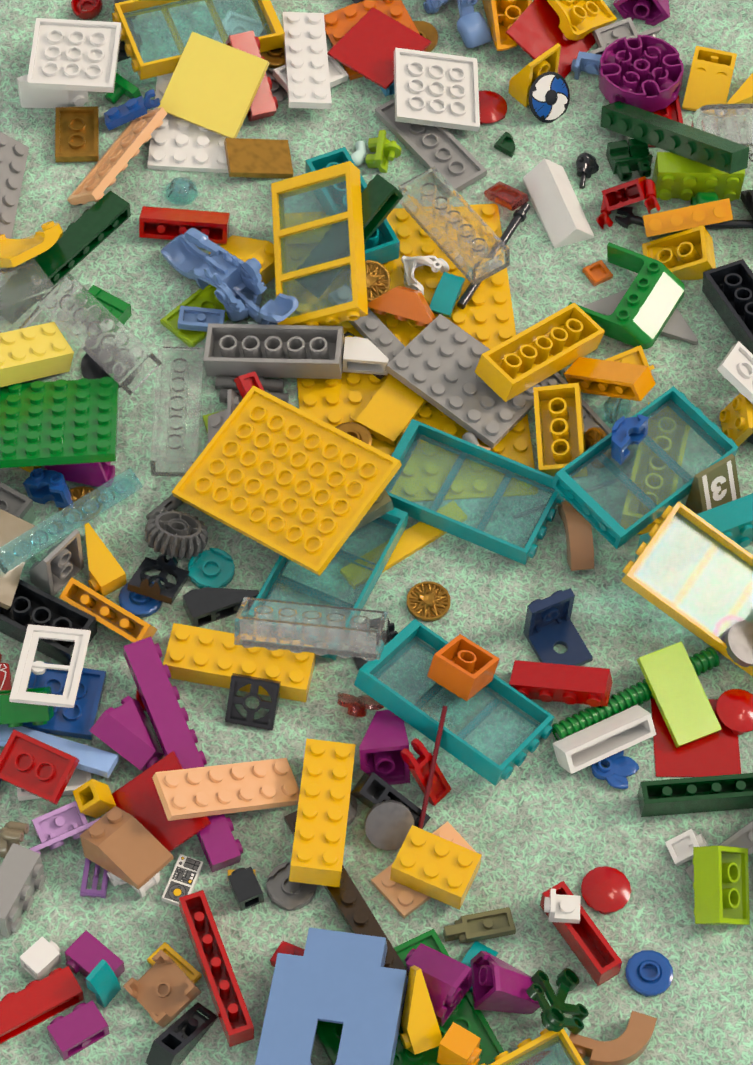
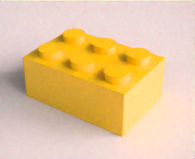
M412 825L391 866L390 880L460 910L478 873L482 855Z

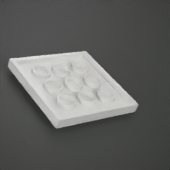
M36 18L27 88L114 93L122 29L121 22Z
M395 48V121L478 132L480 128L477 58Z

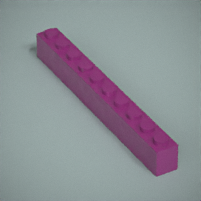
M148 637L123 646L125 660L164 756L174 751L183 769L205 767L204 765L207 764L205 755L202 750L198 752L195 744L198 743L194 729L189 730L187 721H189L185 707L180 708L177 701L180 700L177 687L170 684V670L167 664L163 665L160 658L163 655L159 644H154L152 637ZM224 814L208 816L211 824L196 835L211 871L215 872L239 863L243 848L239 839L235 840L232 831H234V826L230 817H225Z

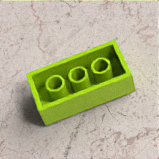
M657 152L652 180L656 185L657 198L661 200L678 198L689 201L698 192H715L719 199L729 198L730 201H734L740 198L745 169L729 174L671 152Z

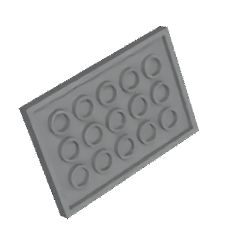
M439 314L385 368L386 372L464 429L473 433L492 449L534 407L533 387H542L536 384L505 402L475 373L481 355L490 349L442 314Z

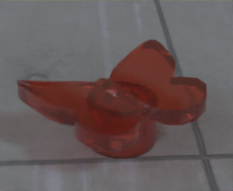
M341 692L337 694V703L348 708L347 714L351 716L365 717L367 709L380 710L384 708L383 705L369 695L356 697Z

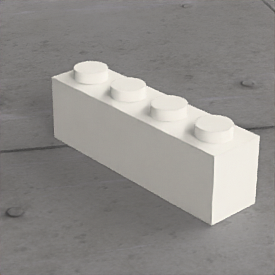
M635 705L552 744L559 765L570 774H573L655 736L656 731L651 713L639 705Z

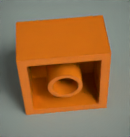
M459 634L434 654L427 677L456 694L459 698L468 701L493 680L500 658Z

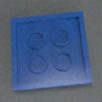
M83 668L74 708L53 706L54 716L50 721H47V724L33 725L32 722H25L22 726L47 734L92 740L93 734L89 730L96 723L106 680V671ZM46 669V672L42 675H36L31 672L28 688L51 687L52 694L63 695L68 671Z

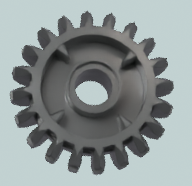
M173 509L171 511L163 510L162 512H155L154 515H150L144 530L145 541L148 543V547L154 548V552H161L162 556L168 555L171 558L178 557L182 559V557L190 559L191 556L197 557L199 553H203L208 541V527L204 525L202 520H198L197 516H191L190 513L177 512Z

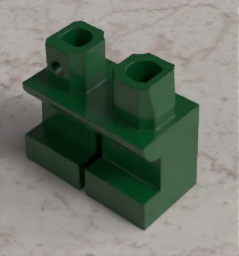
M628 139V143L627 140L609 142L607 144L606 157L613 174H617L621 181L631 179L632 171H638L640 177H650L653 156L649 152V144L636 139Z

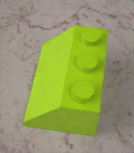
M729 846L693 847L695 924L750 925L748 848Z

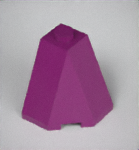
M615 0L613 3L623 19L631 17L632 21L634 18L644 20L645 24L655 26L670 17L669 0Z
M111 462L44 466L47 470L62 473L66 481L100 488H109L115 477V465H111Z
M127 696L121 700L123 705L115 709L110 707L105 710L89 731L140 771L144 772L157 763L164 754L140 702Z
M390 710L376 711L359 746L360 769L365 773L374 772L389 785L410 783L409 765L404 762L400 754L404 748L409 750L404 720Z
M421 943L417 949L413 948L405 958L406 969L409 972L410 967L414 965L421 968L438 1025L442 1027L472 987V968Z
M480 951L470 960L474 1009L532 1014L540 1008L538 1001L532 1000L526 992L527 988L533 983L530 975L486 951Z

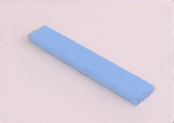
M0 724V746L5 747L13 730H17L78 758L80 761L76 769L109 778L119 762V755L23 726L8 727V724Z

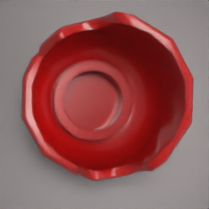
M72 0V11L81 19L91 20L100 14L103 1Z

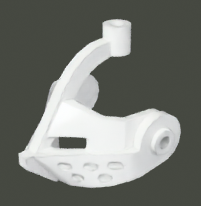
M404 255L401 258L404 265L405 287L421 291L423 295V285L414 278L415 268L426 265L430 266L431 270L435 273L438 271L447 273L450 269L444 259L437 258L436 256L408 257Z

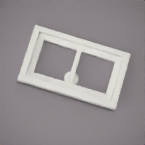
M28 624L9 701L74 708L91 631ZM39 638L75 642L70 666L47 664L42 661L34 662ZM46 669L68 671L63 695L26 692L31 671L36 675L44 674Z

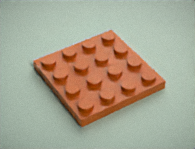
M364 0L324 15L325 32L332 47L372 7L416 33H420L402 0ZM342 64L350 80L363 77Z

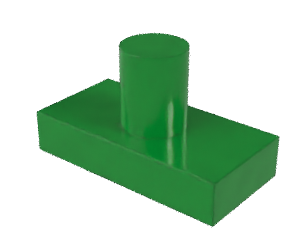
M116 73L114 93H107L105 98L112 104H115L123 94L130 99L142 96L138 87Z

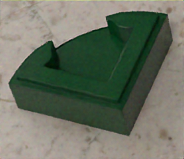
M505 132L494 144V148L512 158L515 153L513 137L508 132Z

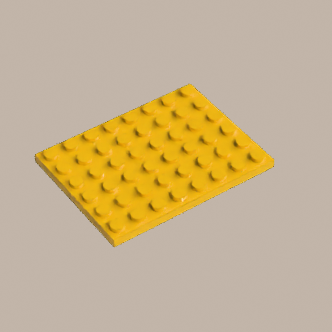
M253 385L172 490V494L179 500L320 576L402 464L400 460Z

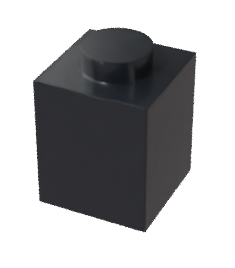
M252 867L236 869L228 876L230 888L241 911L264 902L263 892Z

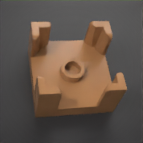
M160 950L152 958L156 963L138 981L132 977L123 987L147 1010L150 1017L164 1028L201 993V990L164 951Z

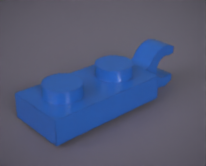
M154 89L148 90L144 98L142 96L132 98L118 107H112L105 112L104 119L108 130L110 131L147 114V110L150 108L158 107L160 99H150L156 96Z

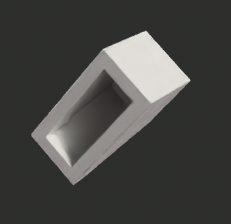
M345 337L343 372L388 375L385 368L389 359L368 338Z

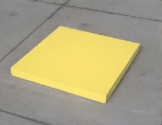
M192 31L158 108L163 107L169 115L224 137L236 138L270 63L267 60Z

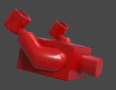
M643 176L601 191L603 195L601 214L597 217L596 221L602 229H604L605 224L611 227L613 221L608 215L611 214L612 210L645 200L644 204L649 214H651L653 208L660 211L661 208L656 199L657 194L654 181Z

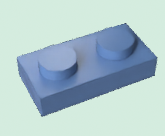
M180 306L178 329L207 332L208 323L224 324L225 310Z

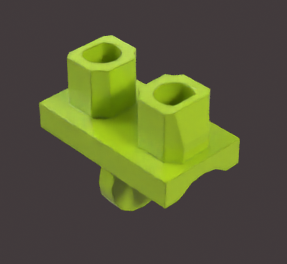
M379 130L378 137L369 138L368 140L370 152L376 153L367 154L365 162L368 168H378L380 172L387 173L389 161L398 158L401 155L402 149L396 141H390L386 138V130Z

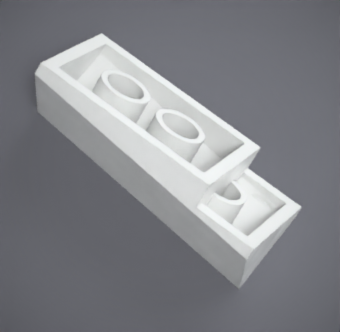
M544 158L523 177V182L531 196L530 201L554 249L594 238L595 236L564 168Z

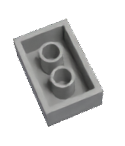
M15 843L11 845L0 865V935L8 939L12 932H18L24 910H30L34 901L32 896L35 890H40L46 879L41 854Z

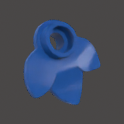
M624 750L592 764L591 769L592 774L597 779L606 780L613 788L627 789L628 781L626 777L635 774L639 770V765L632 758L624 756Z

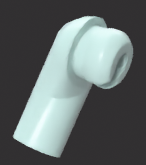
M357 141L355 143L356 151L351 154V158L356 166H360L365 162L367 149L364 141Z

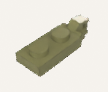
M510 907L461 916L460 919L454 921V925L444 926L443 930L445 942L459 939V943H471L516 933Z

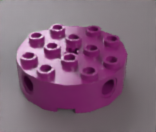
M649 35L617 39L605 48L600 58L599 89L610 104L621 101L649 112L665 109L677 99L682 87L684 67L679 58L680 54L675 47L663 39Z

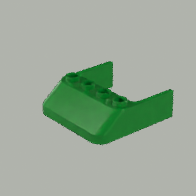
M609 242L607 245L608 262L638 274L611 315H603L580 305L578 306L605 330V336L633 347L641 345L642 349H648L654 345L684 297V283L660 261Z

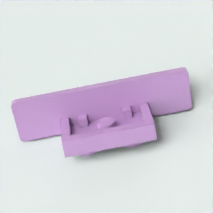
M76 801L31 820L40 844L29 849L41 854L40 849L49 846L50 850L64 845L63 839L70 836L74 840L80 838V835L100 818L88 822L85 814L80 813Z

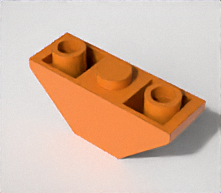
M400 285L368 303V307L373 308L374 313L386 315V312L394 314V318L401 321H407V318L415 320V324L422 327H427L436 318L421 291Z

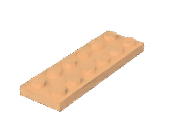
M161 107L147 111V114L132 120L68 197V202L72 205H84L91 201H99L104 196L106 188L115 183V177L128 167V161L140 152L139 148L142 144L151 139V133L163 124L162 120L168 114L164 108Z
M287 758L156 772L152 777L168 821L294 806L299 802L300 790Z

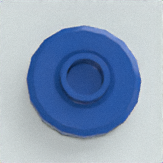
M128 583L119 593L120 607L139 618L156 613L163 603L127 590Z
M642 950L635 953L628 960L625 976L630 988L636 993L646 997L658 996L670 987L673 979V968L669 960L661 953L653 950Z

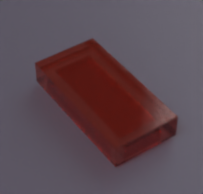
M500 181L484 191L485 197L511 211L529 201L528 194Z

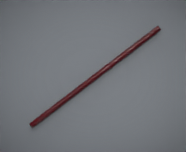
M444 705L442 707L418 824L420 829H423L448 707Z

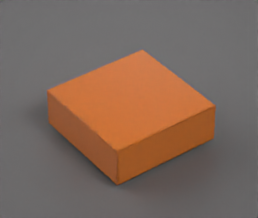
M602 260L586 266L582 270L594 287L613 278V274Z

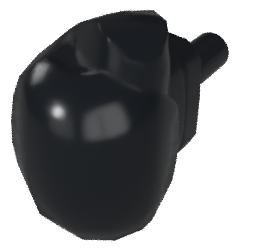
M586 152L581 153L576 160L577 176L581 177L579 188L584 189L586 178H591V175L599 170L596 158Z

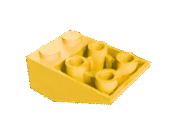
M696 46L682 109L723 117L736 62V53Z

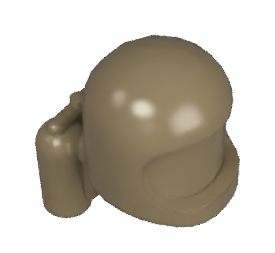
M9 821L5 824L4 828L0 829V857L5 858L13 843L20 845V842L24 840V834H27L29 831V824Z

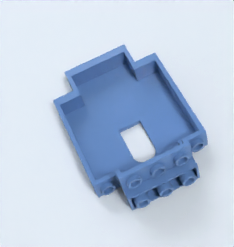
M309 927L303 956L278 953L255 1065H312L311 1055L318 1021L343 1024L335 1065H393L408 977L407 970L384 967L387 954L386 938Z

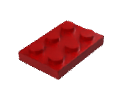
M13 730L0 755V779L57 805L80 760L17 730Z

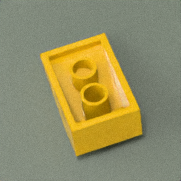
M557 43L527 64L510 79L508 93L524 107L529 106V91L534 80L545 72L558 73L561 45Z
M704 225L642 244L644 256L660 261L680 280L703 279V272L716 268L713 239Z
M232 235L228 238L227 244L219 245L244 262L252 258L257 259L262 266L259 273L262 276L261 281L265 283L264 286L275 278L274 244L270 241Z

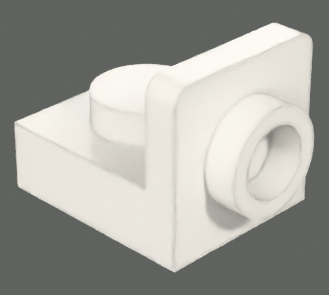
M692 829L665 842L677 866L693 859V847L708 846L703 835H698Z
M551 889L549 897L544 898V912L549 913L548 922L579 924L581 896L556 894V889Z

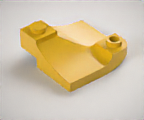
M547 0L560 18L558 27L569 40L576 41L582 39L590 32L613 24L617 20L603 0Z
M53 220L41 225L42 229L35 232L34 235L21 239H9L4 234H0V268H14L50 249L63 236L60 224L54 223Z

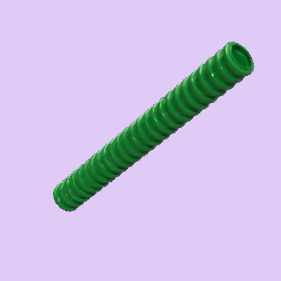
M711 647L701 650L699 654L695 653L693 657L689 656L697 676L701 673H706L707 670H712L713 667H718L720 664L717 652ZM643 679L642 682H637L636 686L631 685L629 688H625L623 692H617V695H611L608 706L587 707L584 711L581 710L578 714H573L572 717H566L565 721L560 720L559 724L554 723L552 725V732L555 739L559 741L555 733L558 734L561 740L637 704L642 705L643 701L648 702L650 698L654 699L646 679Z

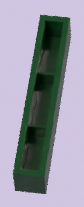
M379 174L369 181L367 187L361 193L364 244L403 198L402 193ZM348 220L338 222L326 234L324 240L312 251L311 256L298 270L350 256ZM346 266L295 280L320 299Z

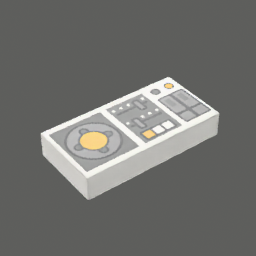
M180 854L162 895V901L179 907V898L192 894L204 862Z

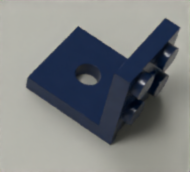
M571 588L564 591H556L550 597L542 600L536 599L527 606L523 633L542 663L581 666L593 660L591 653L571 621L575 598ZM558 644L564 645L567 651L562 654L557 653L554 650V646Z

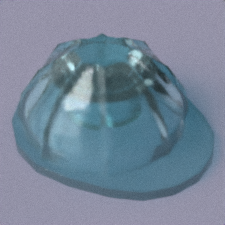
M185 176L173 178L165 188L167 201L177 206L191 204L199 196L196 183Z
M609 397L603 407L604 417L607 422L614 425L621 417L625 416V418H628L633 400Z

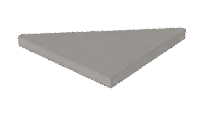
M628 289L582 307L603 315H611ZM676 308L660 334L668 338L679 339L692 345H697V337Z

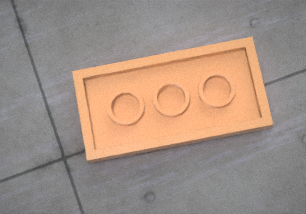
M448 821L432 833L476 852ZM391 864L371 879V883L404 919L431 897L390 880Z

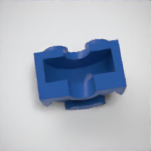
M637 414V417L629 418L623 416L615 422L612 427L611 456L620 465L630 455L628 446L638 445L648 434L649 417Z
M37 468L31 471L30 476L23 482L28 497L34 502L45 505L48 501H54L56 507L71 510L73 500L62 473Z

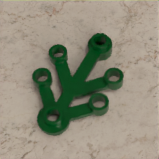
M565 968L557 976L556 985L558 989L555 994L547 974L538 970L531 977L533 983L527 988L526 992L532 1000L538 1001L542 1009L541 1021L543 1026L547 1030L560 1032L566 1027L571 1033L577 1035L584 1029L582 1021L589 1015V1012L584 1005L580 1003L577 1005L565 1003L568 992L572 991L579 984L578 976L571 969ZM544 992H545V994H546V996H547V998H548V1000H549V1002H550V1004H551V1007H550L548 1001L546 1000V998H545V996H544ZM563 1013L571 1014L573 1017L567 1018Z

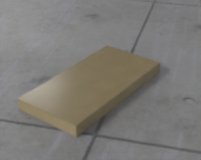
M0 509V607L8 610L12 605L36 526Z

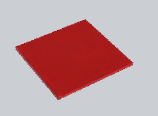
M533 0L505 33L533 60L559 43L561 50L558 74L565 79L571 72L573 59H577L579 51L588 52L595 44V38L592 32H590L584 38L576 41L567 39L558 27L560 18L548 1Z
M372 7L327 52V55L386 90L394 82L395 48L424 51L431 44V41Z
M651 699L652 720L656 735L653 736L656 777H706L741 774L738 735L732 733L731 729L727 728L717 715L716 718L722 730L676 748L655 699ZM708 699L714 711L718 699Z
M174 751L112 793L116 806L136 818L169 852L211 824L208 816L168 821L152 777L156 772L183 769Z

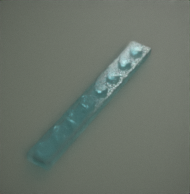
M131 468L125 470L0 548L1 570L4 574L8 573L75 529L80 528L140 490L143 485Z

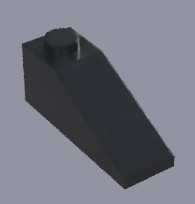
M210 587L193 589L183 595V607L192 626L200 627L250 609L259 591Z
M374 772L363 774L350 794L369 808H372L377 803L386 802V800L401 802L409 808L414 818V825L418 827L421 815L419 807ZM427 814L425 815L423 828L431 818Z
M197 1002L153 1041L145 1063L148 1065H180L217 1020L218 1016Z

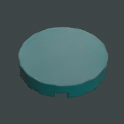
M209 548L210 550H203V553H199L197 557H191L188 563L189 578L200 589L204 587L224 588L232 581L235 575L233 559L224 550Z

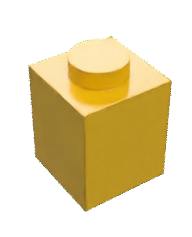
M90 779L72 791L80 813L99 818L116 806L109 786L97 780Z

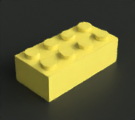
M55 322L0 333V387L70 371L74 351Z

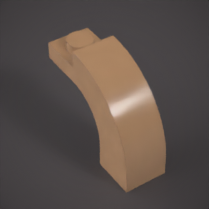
M565 500L558 504V513L565 529L568 566L571 571L594 569V545L591 524Z
M632 1011L626 1030L614 1040L597 1041L578 1034L575 1035L571 1032L569 1038L582 1059L585 1056L590 1058L589 1065H628L636 1060L647 1048L657 1018Z

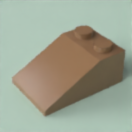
M114 806L80 835L84 856L138 890L174 859L173 855L136 818L117 806Z

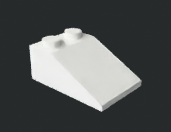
M28 74L17 77L19 100L22 108L81 107L86 102H89L88 91L27 88Z

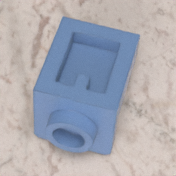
M579 51L577 59H573L571 65L574 79H579L581 71L599 75L600 58L602 55Z

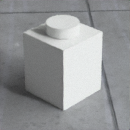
M43 936L19 957L21 966L35 980L39 981L44 979L62 962L61 949L52 940L48 942Z

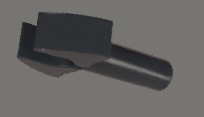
M633 207L617 209V214L627 216L626 218L615 216V221L622 227L628 229V225L631 224L644 226L643 217L635 216L632 213Z

